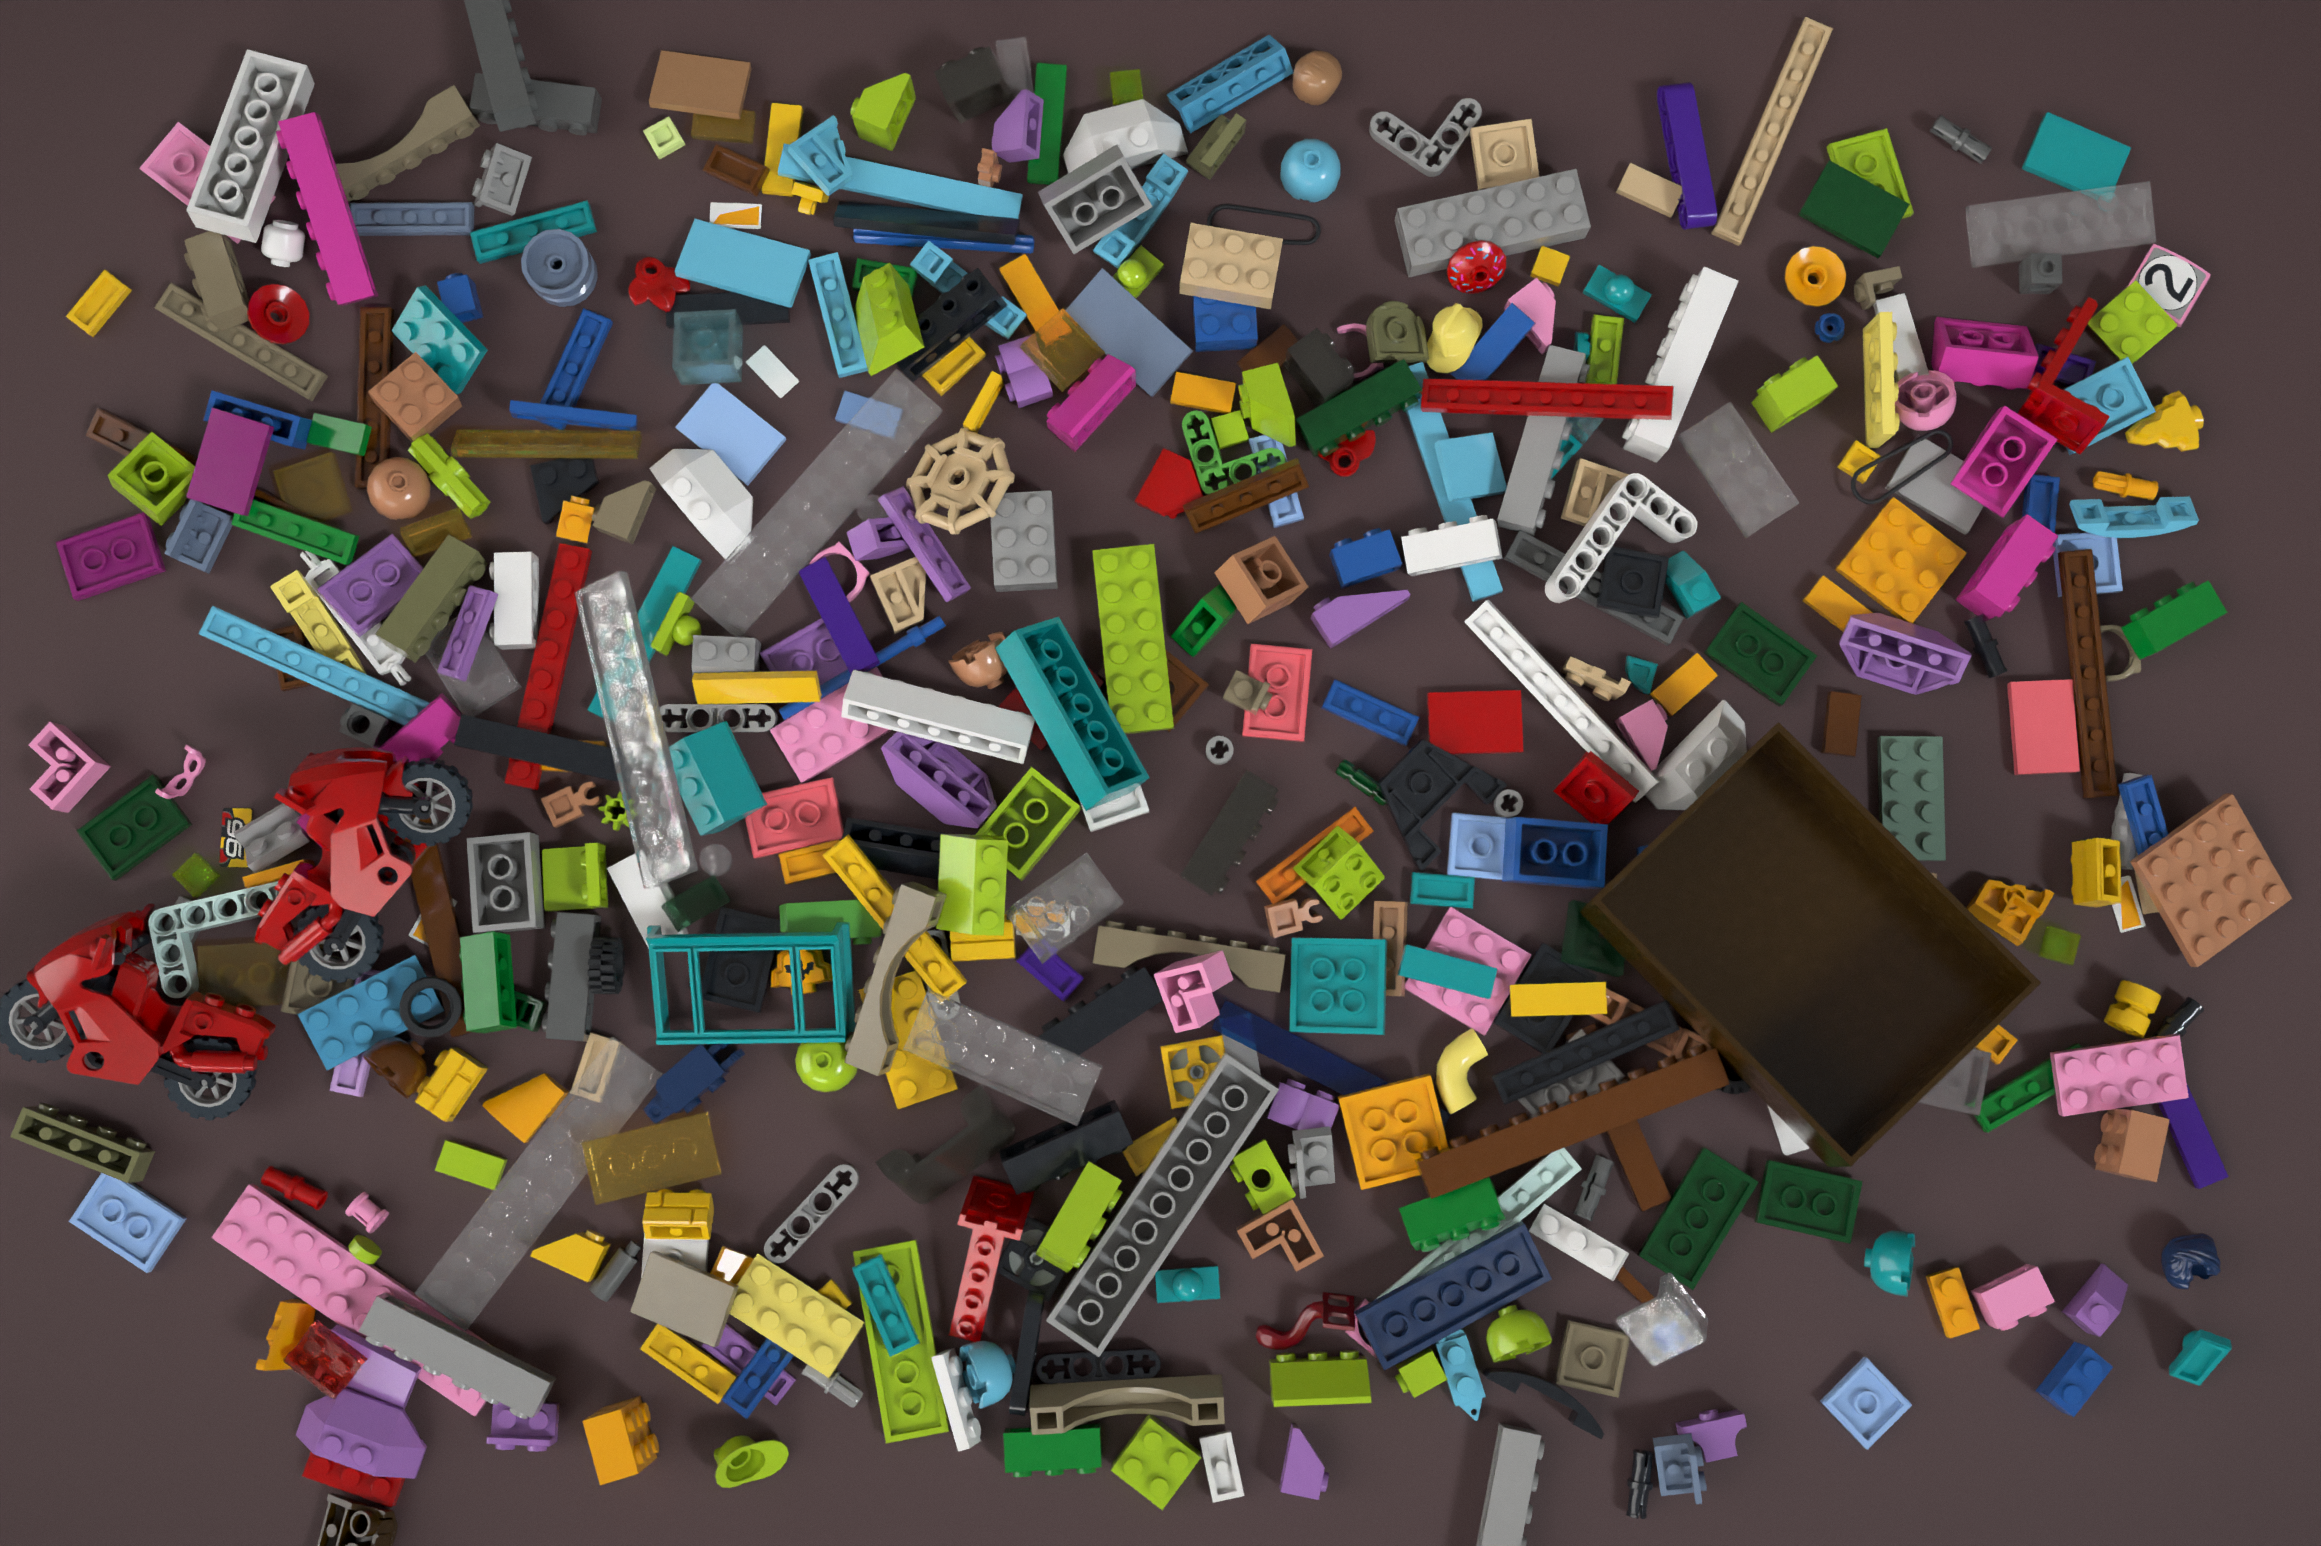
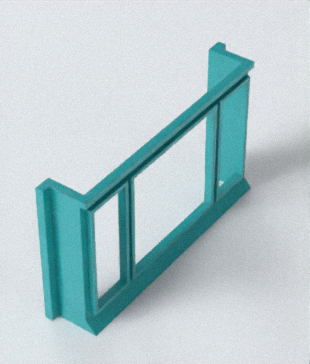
M849 922L836 923L832 932L662 935L661 925H649L647 927L648 936L646 940L649 945L657 1034L656 1045L845 1042L849 1032H854L856 1012ZM831 949L836 1028L806 1029L800 950ZM789 950L795 1029L705 1030L699 951ZM663 952H688L694 1030H670Z

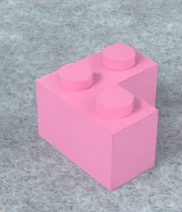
M49 722L29 744L35 752L51 765L30 790L52 810L69 813L111 767L68 727L54 722Z
M1223 950L1174 962L1154 974L1175 1033L1200 1028L1219 1016L1220 1013L1212 992L1234 980Z

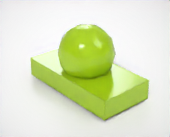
M1141 245L1128 260L1120 265L1113 278L1137 298L1161 272L1164 264Z
M681 592L676 594L651 643V647L665 656H668L674 642L684 646L692 645L693 635H701L699 621L692 616H688L695 603L689 596Z

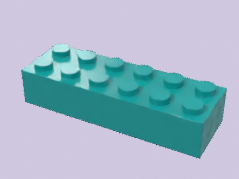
M1059 616L1017 629L995 648L1086 811L1131 793L1150 778Z

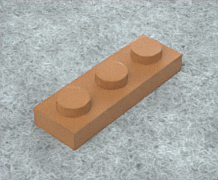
M1374 901L1373 939L1387 940L1386 996L1405 997V977L1398 976L1397 974L1404 946L1406 945L1407 902Z

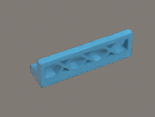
M1267 35L1166 95L1169 102L1179 111L1186 129L1192 133L1218 118L1219 115L1230 111L1294 72L1285 48L1271 35ZM1270 47L1269 50L1265 51L1264 53H1260ZM1187 95H1190V96H1188L1187 98L1183 99L1182 101L1180 100V99H1182L1183 97H1185V96H1187Z

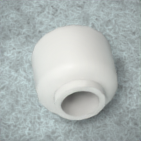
M273 220V224L264 227L261 252L266 257L271 258V264L290 267V262H297L302 259L305 234L298 229V224L285 220Z

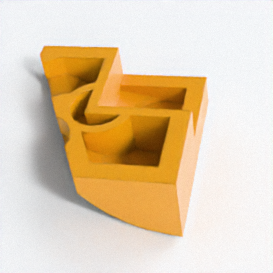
M1988 879L1970 901L1967 909L1980 922L2016 946H2019L2026 939L2036 919L2044 913L2054 892L2047 889L2042 892L2028 890L2024 885L2015 884L2008 886L2001 881Z
M543 1073L485 1101L482 1106L523 1143H528L544 1121L553 1115L570 1092L547 1073Z
M289 1299L280 1301L273 1325L266 1337L270 1346L269 1354L266 1360L258 1359L255 1369L271 1371L305 1367L316 1312L314 1307L304 1300Z

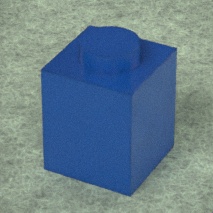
M450 274L446 276V280L437 282L442 303L462 323L483 318L476 285L467 274Z

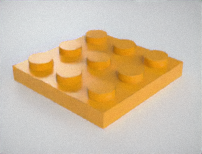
M1892 497L1835 570L1895 617L1913 623L1967 553L1895 497Z
M1429 1073L1338 1096L1361 1190L1419 1176L1420 1173L1415 1159L1421 1157L1420 1152L1434 1146H1438L1439 1150L1448 1147L1432 1078Z

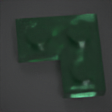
M1572 900L1568 903L1561 962L1614 977L1623 975L1625 958L1607 939L1600 938L1599 931L1579 912L1587 903Z

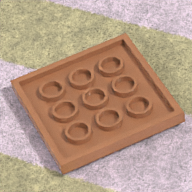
M2231 793L2223 794L2170 832L2166 837L2130 861L2191 967L2202 965L2292 899L2236 798Z

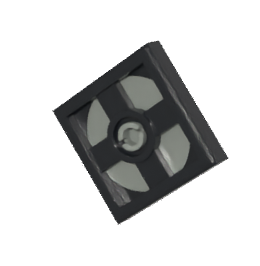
M1028 1215L1020 1241L1014 1239L1009 1241L1000 1257L997 1273L1031 1292L1045 1294V1300L1049 1302L1065 1271L1035 1254L1050 1227Z

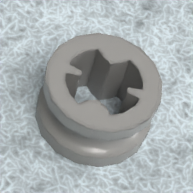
M1224 736L1213 737L1206 745V756L1215 765L1226 764L1233 755V744ZM1217 742H1222L1223 747L1226 745L1229 750L1224 753L1221 759L1216 758L1217 754L1212 755L1210 751L1215 748Z
M1510 789L1500 792L1494 799L1493 806L1495 812L1501 817H1515L1523 808L1522 796ZM1507 795L1508 799L1512 797L1515 799L1516 803L1513 805V812H1508L1509 809L1504 811L1501 808V804L1504 802L1503 796Z

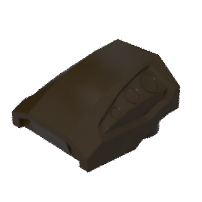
M328 1494L327 1501L329 1502L317 1546H393L398 1528L393 1510H384L366 1505L339 1494Z

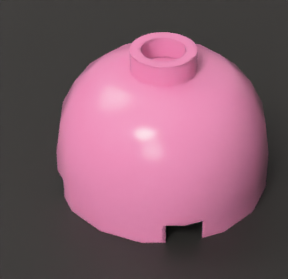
M1928 370L1929 375L1918 376V372H1914L1897 382L1899 394L1897 401H1895V413L1899 414L1900 421L1906 427L1916 431H1928L1942 426L1949 420L1954 413L1957 396L1954 382L1948 375L1935 370Z

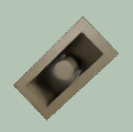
M644 480L604 497L602 504H598L594 509L592 515L594 523L592 526L601 533L633 545L656 492L655 486L651 482Z

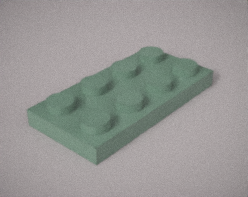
M1877 737L1879 822L1918 861H1945L1943 737Z

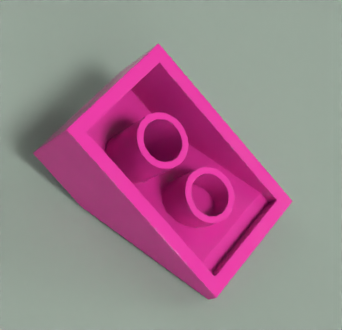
M2000 407L1980 433L1950 485L2004 518L2058 439L2008 407Z

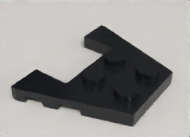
M1420 739L1377 782L1416 867L1422 871L1442 850L1422 831L1421 826L1464 783L1486 805L1507 786L1502 780L1458 759V757L1423 739Z

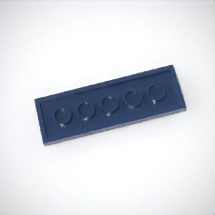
M1520 1221L1359 1308L1354 1313L1381 1367L1386 1370L1550 1281L1552 1278L1526 1225Z

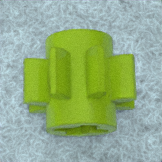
M620 791L617 798L606 795L605 797L608 802L605 807H598L606 816L601 822L609 824L613 821V830L615 831L620 830L621 824L632 828L631 820L633 816H640V813L634 811L632 807L637 802L636 799L631 798L625 801V793ZM620 807L625 809L624 814H619V816L613 814L614 809Z

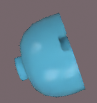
M1304 139L1296 142L1287 150L1281 162L1280 179L1284 189L1293 198L1298 200L1318 202L1326 199L1335 191L1341 176V164L1336 151L1328 143L1319 139Z
M988 1341L973 1342L960 1348L959 1357L961 1361L966 1360L967 1364L966 1371H963L962 1374L966 1387L971 1392L973 1402L975 1404L980 1402L978 1408L982 1409L1002 1400L1010 1391L1013 1381L1012 1374L1015 1373L1016 1365L1012 1355H1006L1000 1346Z

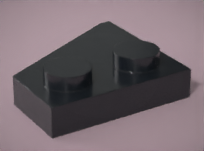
M590 451L530 465L544 524L553 522L554 517L562 511L563 500L570 501L571 496L580 497L583 493L589 492L599 484L593 454Z

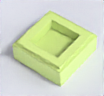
M669 116L643 130L659 160L685 146L682 137Z

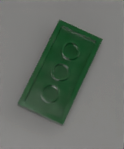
M1702 1147L1637 1255L1689 1289L1694 1290L1759 1182Z

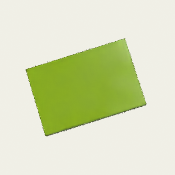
M1887 128L1830 143L1827 146L1832 162L1909 203L1910 205L1902 219L1911 217L1914 214Z

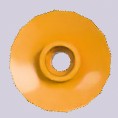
M1812 246L1801 249L1791 257L1786 266L1785 282L1787 289L1796 300L1805 305L1818 307L1829 304L1840 295L1845 286L1846 272L1843 262L1835 253L1826 248ZM1808 276H1815L1817 284H1811L1808 281Z

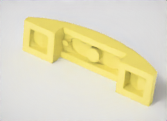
M299 570L292 572L270 586L286 612L291 613L317 653L366 674L341 628Z

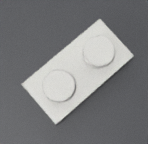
M1228 1430L1199 1437L1213 1503L1244 1496L1231 1431Z

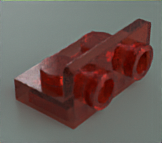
M316 1320L283 1361L296 1373L316 1386L322 1393H325L331 1399H335L351 1383L368 1358Z

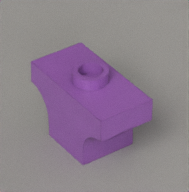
M1716 1409L1706 1410L1699 1413V1418L1675 1423L1678 1435L1692 1434L1693 1441L1697 1446L1701 1447L1702 1457L1706 1463L1738 1456L1735 1438L1742 1428L1747 1427L1745 1415L1738 1409L1718 1413Z

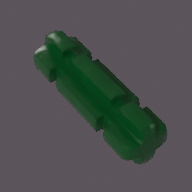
M1344 759L1337 767L1336 774L1344 780L1346 778L1349 779L1351 785L1367 796L1372 795L1374 801L1384 806L1386 801L1377 785L1378 781L1361 769L1356 770L1354 764Z

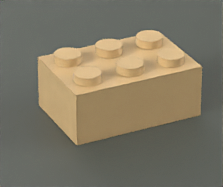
M1191 223L1180 279L1179 294L1271 309L1283 239Z

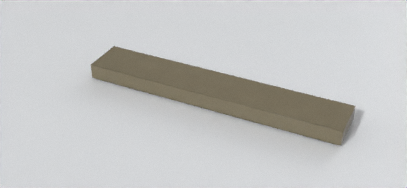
M173 283L169 284L154 307L156 310L311 402L314 400L328 378L325 373L278 345L260 337L256 332L242 324L220 331L212 321L207 322L200 308V305L204 304L202 300Z

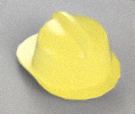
M1458 303L1439 311L1432 324L1433 331L1427 342L1429 355L1427 364L1438 373H1450L1463 366L1469 358L1483 328L1482 318L1478 312L1471 308L1462 307Z

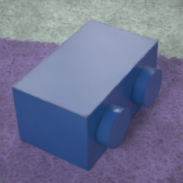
M1381 528L1373 529L1364 533L1363 539L1353 542L1352 538H1347L1334 544L1335 548L1331 549L1329 556L1341 589L1400 569L1402 562L1390 529L1383 532Z
M2074 1342L2039 1385L2036 1392L2060 1412L2074 1417L2112 1370L2113 1366L2089 1346Z

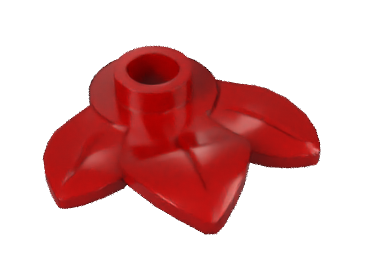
M646 257L641 259L635 267L636 277L629 285V296L635 306L649 300L659 309L670 312L675 302L676 292L684 293L690 291V283L688 279L677 277L674 272L675 268L665 267L660 260ZM645 269H654L656 273L649 274Z
M1367 430L1363 436L1352 442L1346 439L1339 443V448L1330 455L1323 457L1320 454L1318 456L1329 462L1331 470L1340 477L1351 476L1358 470L1360 461L1370 457L1373 453L1376 443L1374 430ZM1348 458L1351 462L1347 467H1342L1339 464L1340 459Z

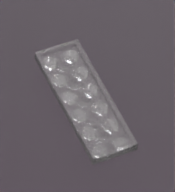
M2150 181L1965 207L1972 268L2020 262L2031 253H2062V256L2156 243Z
M931 990L927 991L903 1050L1076 1126L1081 1120L1103 1068L1098 1063Z

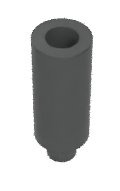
M633 1240L630 1241L626 1248L619 1247L589 1287V1290L602 1301L608 1302L639 1259L636 1255L642 1247Z

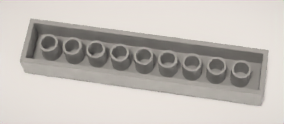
M1225 1051L1048 1313L1046 1321L1100 1357L1279 1091L1276 1085Z

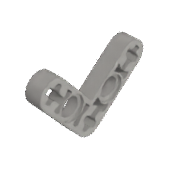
M1472 98L1460 100L1431 140L1389 112H1379L1372 117L1369 133L1376 142L1428 177H1435L1444 171L1470 135V129L1477 126L1482 109L1480 104ZM1472 109V117H1467L1461 127L1458 122L1463 111ZM1384 122H1387L1389 124V131L1378 132V124L1382 125ZM1396 130H1400L1395 138V142L1390 141L1392 135H1395ZM1445 131H1453L1458 136V142L1448 145L1442 140V134ZM1410 137L1416 142V148L1412 151H1405L1400 147V140ZM1439 148L1442 153L1439 156L1438 165L1434 164L1432 167H1429L1426 157L1433 158Z

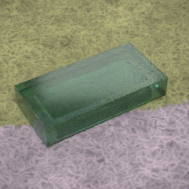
M712 875L665 902L661 907L677 932H680L728 904L731 900L716 876Z

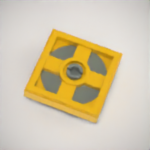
M1222 1035L1160 1046L1171 1109L1189 1106L1225 1053Z

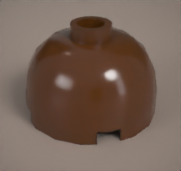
M388 1037L372 1045L363 1055V1058L379 1076H383L389 1082L388 1084L406 1099L418 1090L427 1075V1065L421 1056L425 1051L413 1039L407 1043L398 1037Z

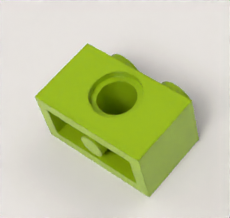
M1265 1139L1237 1153L1232 1159L1234 1164L1229 1167L1237 1182L1239 1183L1244 1180L1250 1192L1246 1193L1245 1196L1253 1211L1260 1208L1262 1214H1265L1296 1196ZM1258 1169H1265L1270 1175L1269 1182L1262 1187H1258L1252 1182V1175Z

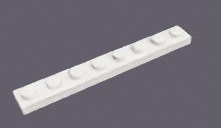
M1486 600L1464 621L1588 753L1592 751L1639 790L1633 799L1635 803L1660 781L1489 600Z

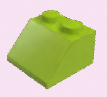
M903 73L867 87L860 98H855L850 113L859 138L893 151L916 99L911 75Z
M1274 363L1243 371V384L1238 385L1241 398L1239 403L1243 418H1249L1253 430L1288 447L1296 446L1295 415L1279 364Z
M151 432L107 476L114 489L162 526L186 501L195 466Z

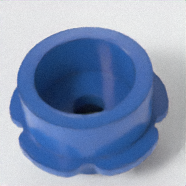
M1823 314L1820 316V320L1815 323V333L1825 343H1832L1833 340L1838 341L1844 335L1845 324L1843 319L1837 314ZM1827 326H1831L1832 331H1829Z

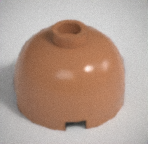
M394 457L383 460L374 467L368 477L367 493L370 503L379 514L389 519L414 518L425 509L430 500L431 485L427 473L419 464L408 458Z
M1003 632L987 635L990 639L988 642H980L978 639L952 656L953 660H949V664L963 683L977 688L986 685L988 689H992L1005 681L1003 675L1008 671L995 649L1006 639Z

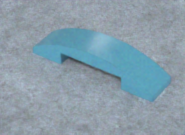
M1163 153L1146 176V182L1142 186L1153 207L1102 237L1093 249V252L1118 269L1155 225L1179 189L1188 170Z
M929 240L910 264L918 274L942 294L950 291L961 281L963 276L968 274L953 262V258ZM1002 296L1008 306L984 325L1009 340L1027 314Z
M2190 496L2160 497L2156 505L2104 507L2101 499L2071 500L2069 503L2079 529L2106 537L2136 538L2155 536L2196 525L2199 521Z

